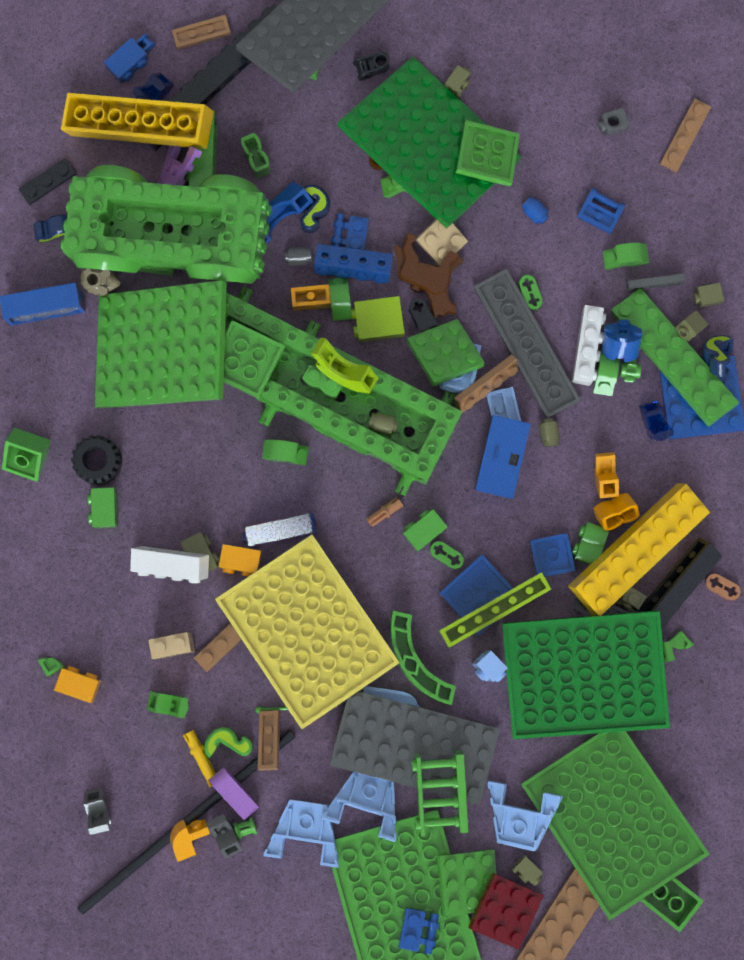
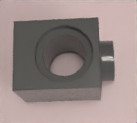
M624 108L601 115L598 126L606 137L628 129L629 122ZM614 120L617 125L611 126L608 121Z

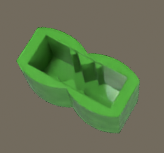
M252 133L241 138L243 152L250 162L253 174L257 178L269 174V160L262 150L259 137Z
M309 365L302 377L309 387L320 389L324 395L334 399L338 398L344 387L327 377L316 366Z
M589 522L585 526L581 525L578 536L581 537L579 544L575 543L572 554H574L573 559L591 565L602 554L609 530L605 531L603 527Z

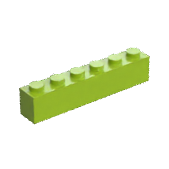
M541 572L439 630V633L447 647L450 648L550 591L551 588Z

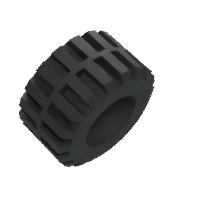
M91 435L87 439H81L82 442L75 445L77 448L72 451L73 458H71L72 468L76 471L77 476L92 485L107 484L109 480H114L116 478L115 475L120 473L119 468L122 467V455L119 452V448L111 440L101 435ZM101 449L107 454V463L101 470L92 471L87 467V456L93 450Z

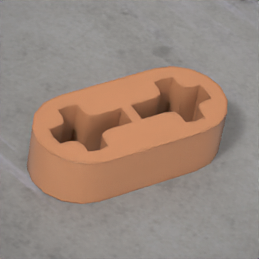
M710 574L705 579L706 588L726 600H736L740 596L739 586L718 574ZM716 577L717 583L722 585L721 588L719 586L711 587L710 579H715ZM724 587L729 589L734 587L736 595L729 597V592L724 590Z

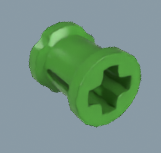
M253 817L241 823H233L238 840L252 833L254 835L257 834Z

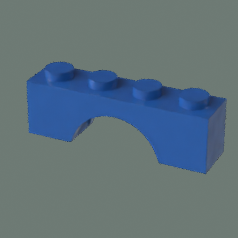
M294 181L269 203L272 206V212L267 220L269 224V234L265 235V242L267 244L272 240V231L279 221L289 215L300 214L313 202L306 190Z

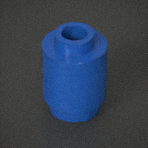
M530 197L522 205L523 212L535 224H543L549 218V210L537 198Z

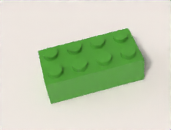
M676 878L640 900L678 932L682 931L704 902Z

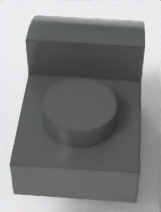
M103 788L84 792V807L88 815L89 834L108 831L109 824H111V816Z
M223 814L207 822L208 829L215 837L218 848L225 859L243 850L228 816L226 817Z

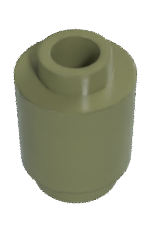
M379 412L377 414L372 413L369 428L375 432L391 435L392 432H396L398 421L395 420L396 416Z
M553 418L542 420V423L539 424V430L544 447L559 445L558 422L553 421Z

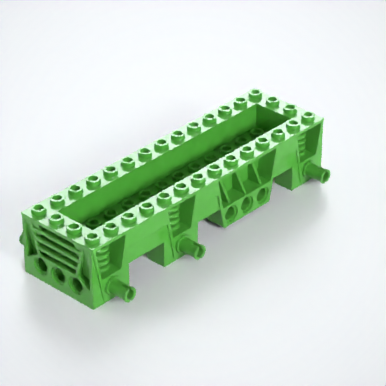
M243 286L237 298L226 292L225 333L233 320L285 345V349L260 399L256 398V400L264 403V406H266L258 420L259 423H264L265 426L269 427L276 412H282L288 416L293 415L305 421L316 431L363 455H372L391 465L392 469L400 472L402 475L394 491L399 493L401 488L404 487L401 492L403 496H406L412 481H418L424 485L427 484L462 414V411L451 406L454 398L457 396L456 393H452L450 398H448L450 391L445 390L442 399L439 400L333 346L343 358L355 364L370 366L378 376V380L370 394L343 387L341 392L346 395V399L343 402H337L334 398L324 395L320 389L303 385L300 381L309 365L316 366L317 360L311 352L319 341L315 336L321 327L320 324H315L314 321L310 320L304 332L248 304L253 294L251 289L248 288L247 290V287ZM378 410L380 413L396 416L395 420L398 421L396 432L388 435L375 432L369 428L370 411ZM406 427L414 429L415 434L412 437L404 435L403 431Z

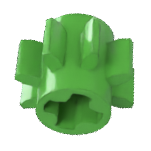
M637 359L621 363L620 377H625L624 382L633 383L635 378H640L641 364H636Z

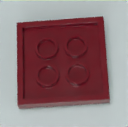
M492 873L468 928L520 950L544 895Z

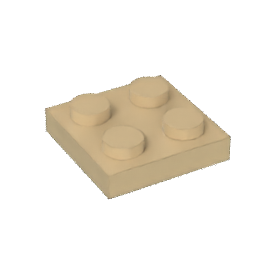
M437 219L416 238L419 245L439 267L449 251L457 253L468 242L454 224L446 229Z

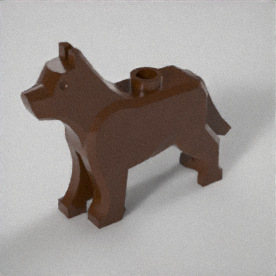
M408 232V234H405L402 249L398 245L394 246L398 278L401 282L410 285L411 290L418 293L421 291L425 292L430 301L435 319L438 316L444 317L447 314L456 315L457 306L449 298L448 287L451 274L463 263L464 259L459 257V254L449 251L440 267L420 263L412 247L417 236Z

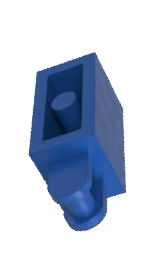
M147 34L142 35L136 42L131 37L104 61L105 67L121 84L124 81L128 82L132 79L133 73L138 68L141 70L147 65V53L155 47L156 43L150 41Z

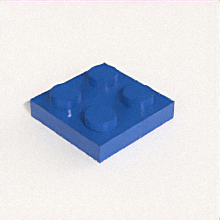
M568 533L529 541L536 575L542 572L544 577L576 571Z

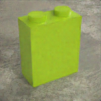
M399 296L354 302L351 314L352 319H356L357 326L353 327L354 336L359 338V342L404 337Z

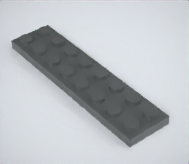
M508 269L473 287L509 353L517 358L518 369L546 419L580 402L581 400Z

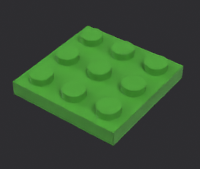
M465 120L456 173L511 186L520 134Z
M458 319L407 338V344L433 386L484 367L485 362Z
M232 320L225 333L224 383L260 399L285 349V345Z
M494 849L438 855L442 916L475 913L492 873L497 874Z

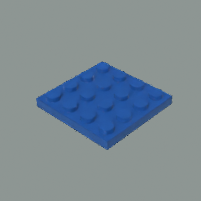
M735 355L728 356L731 359L729 364L726 365L729 373L718 378L738 400L739 404L710 427L703 422L659 370L669 440L744 431V418Z

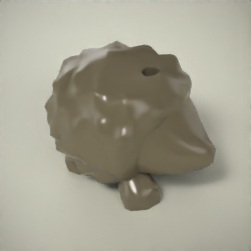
M83 268L80 274V284L85 290L94 295L104 296L121 285L120 280L111 270Z

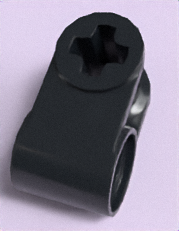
M381 51L355 59L353 65L357 68L358 80L363 81L387 72L390 67L389 56ZM379 60L386 61L382 66L376 64Z
M417 298L411 301L409 313L414 320L416 328L418 327L421 333L438 327L436 319L424 300ZM415 304H417V306H422L420 310L421 312H418V310H413Z

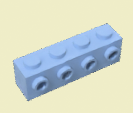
M491 650L484 651L472 663L477 669L475 674L482 681L499 682L506 675L505 670L507 667Z

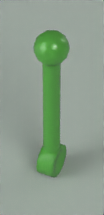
M257 706L255 708L258 714L259 711L288 710L286 706L265 708Z

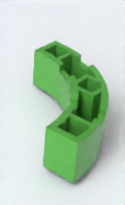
M392 611L390 640L393 653L400 662L398 665L401 671L423 694L438 702L452 705L456 686L448 684L431 674L424 667L414 650L411 638L412 615Z

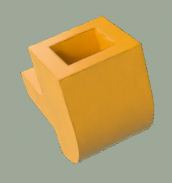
M615 453L595 454L594 475L599 497H619V479L616 474Z
M205 819L193 821L188 826L185 825L184 820H181L173 827L170 834V842L177 862L196 855L192 841L210 834Z

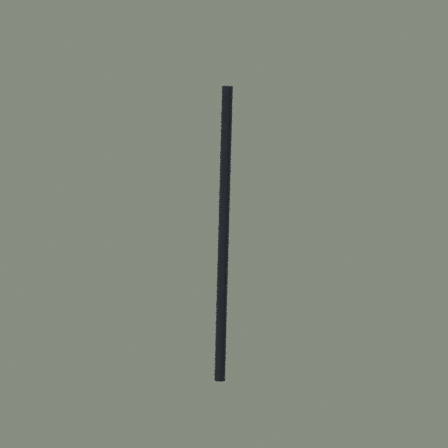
M291 730L280 737L279 751L295 738ZM258 756L234 776L239 783H242L258 769ZM215 791L182 819L186 826L200 818L223 798L218 791ZM173 827L77 907L80 913L85 914L170 843V834Z

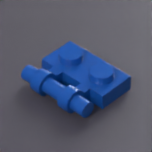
M337 214L333 226L335 232L334 237L331 239L332 246L340 247L341 245L346 246L345 248L364 250L369 218L350 216L349 223L344 222V215ZM342 229L348 230L347 239L341 238Z
M406 907L399 948L418 952L419 945L423 944L425 945L424 953L432 954L433 947L436 945V929H439L440 924L438 922L439 914L431 913L430 920L425 919L426 911ZM423 926L429 927L427 938L421 937Z

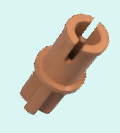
M395 497L384 506L381 505L378 511L367 518V522L373 527L385 518L389 519L390 515L403 507V504Z

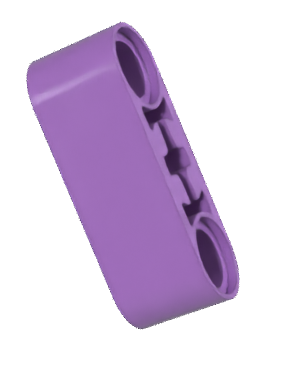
M225 767L209 779L212 786L243 820L259 808L258 803L251 799L252 796Z

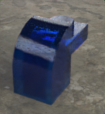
M153 73L144 86L135 87L131 93L136 96V99L162 101L169 94L174 84L162 73Z
M657 400L639 406L650 440L663 441L668 437L674 436L672 428L666 422L664 409Z

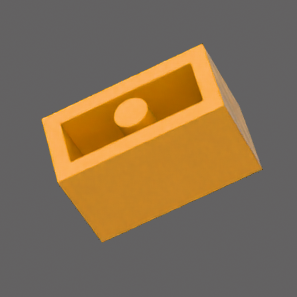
M329 284L291 288L293 311L331 308Z
M223 544L219 568H222L224 573L234 574V571H240L242 576L249 577L259 570L262 552Z
M68 666L67 669L62 668L54 691L93 703L101 680L97 679L98 675L89 672L86 675L78 673L80 669Z

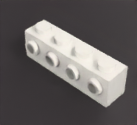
M585 305L582 309L571 383L590 386L593 381H596L598 370L595 369V363L599 362L600 351H597L598 344H601L603 340V332H600L601 325H604L606 320V314H603L604 308Z
M146 546L131 548L130 571L138 572L139 576L153 574L155 578H166L167 576L172 577L174 581L188 579L189 583H200V580L208 578L209 555Z

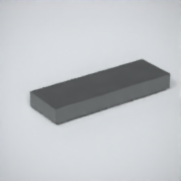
M685 273L631 280L626 283V291L682 285L686 280Z

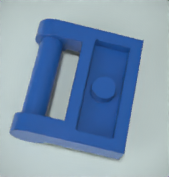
M592 188L577 218L611 234L626 204L622 202L619 204L598 193L597 189ZM595 199L616 210V213L614 214L593 203L592 200Z

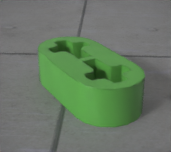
M530 275L523 276L519 281L520 292L529 309L536 311L542 305V297L536 280ZM526 279L528 282H532L530 292L526 286L523 287L522 285ZM531 294L534 300L538 299L536 306L528 303L531 300Z
M437 541L431 545V555L449 568L458 569L463 565V556L447 544ZM439 545H442V550L447 553L446 556L441 553L436 555V550L433 549L434 546L439 547ZM457 555L460 564L451 565L452 561L447 556L455 557Z

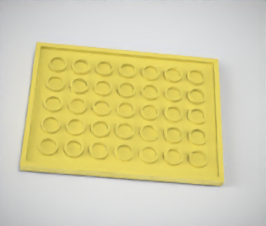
M310 535L215 599L301 729H304L400 663L313 535Z

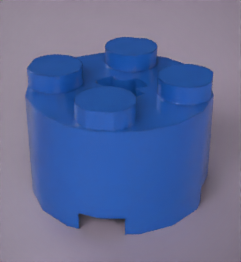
M625 319L605 325L602 354L615 361V358L624 359V362L635 360L640 352L642 329L630 324V321Z

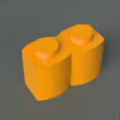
M628 493L620 494L619 497H614L611 501H603L593 508L596 519L605 531L613 530L622 523L634 521L640 516L637 504Z

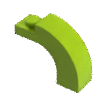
M320 338L311 352L317 360L316 367L327 377L348 389L370 394L378 380V376L370 366L359 365L346 360L337 353L326 338Z

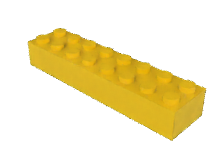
M67 93L61 130L74 137L180 147L192 146L207 149L214 111L205 104Z
M677 483L572 581L568 587L592 615H602L710 512L687 484Z

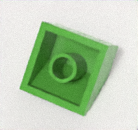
M14 428L5 441L2 470L38 482L49 453L50 440Z

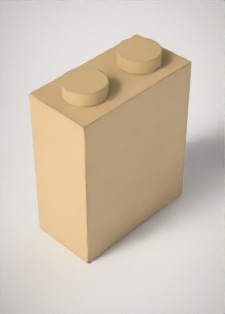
M191 632L148 640L152 659L195 652Z

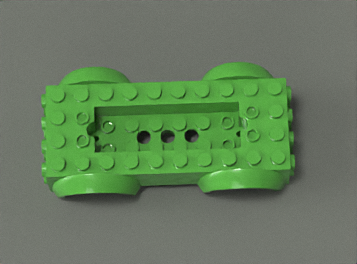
M100 165L93 168L85 177L73 176V180L69 184L70 201L66 204L68 215L67 220L64 221L65 237L61 241V249L75 263L77 268L137 273L142 266L186 270L189 278L252 284L264 272L265 264L262 259L263 254H266L267 251L265 235L269 234L267 220L268 216H271L272 206L269 205L264 193L246 179L233 175L217 174L205 178L199 187L148 183L139 173L122 166ZM147 222L154 224L152 232L144 231V225ZM167 225L173 226V231L170 234L164 233V228ZM186 225L192 228V232L188 236H184L181 233V229Z

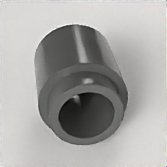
M288 247V251L284 252L285 263H289V266L312 263L311 247Z

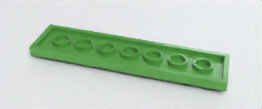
M641 288L611 310L612 315L618 321L621 319L629 320L630 324L642 329L640 348L708 427L739 404L738 400L719 378L709 371L710 368L689 343L679 336L675 327Z

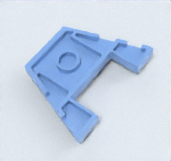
M353 772L323 814L322 819L339 824L344 805H348L382 816L383 819L378 837L395 842L397 837L395 830L394 782Z
M488 781L497 843L536 851L563 796L548 792L543 793L541 812L504 804L507 784Z
M290 799L279 820L277 829L273 833L271 841L264 852V856L281 859L283 857L285 838L323 844L320 865L338 868L339 859L332 822L322 819L329 805Z

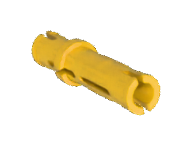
M193 729L184 734L183 737L191 750L189 751L190 754L196 759L210 788L212 784L209 782V779L216 773L205 754L204 745H201Z

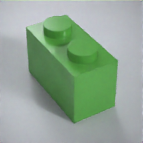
M91 488V493H88V504L91 505V512L88 514L89 524H92L93 528L118 527L117 489Z
M427 509L419 516L420 520L414 524L412 521L404 528L405 532L403 535L417 552L448 528L434 509L430 512Z

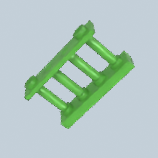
M462 750L454 751V757H451V759L421 761L419 753H415V759L412 760V771H416L419 818H415L416 830H419L421 836H425L424 827L455 825L460 833H468L465 764ZM443 767L455 769V776H452L451 779L422 780L421 769ZM451 786L456 788V796H453V798L423 800V788ZM445 806L457 808V815H454V817L424 819L423 808Z

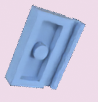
M513 387L488 393L486 398L491 418L492 415L521 421Z

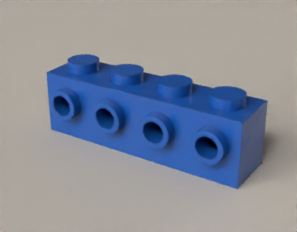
M317 244L314 273L322 276L333 275L339 278H355L359 281L369 280L376 283H389L393 254Z

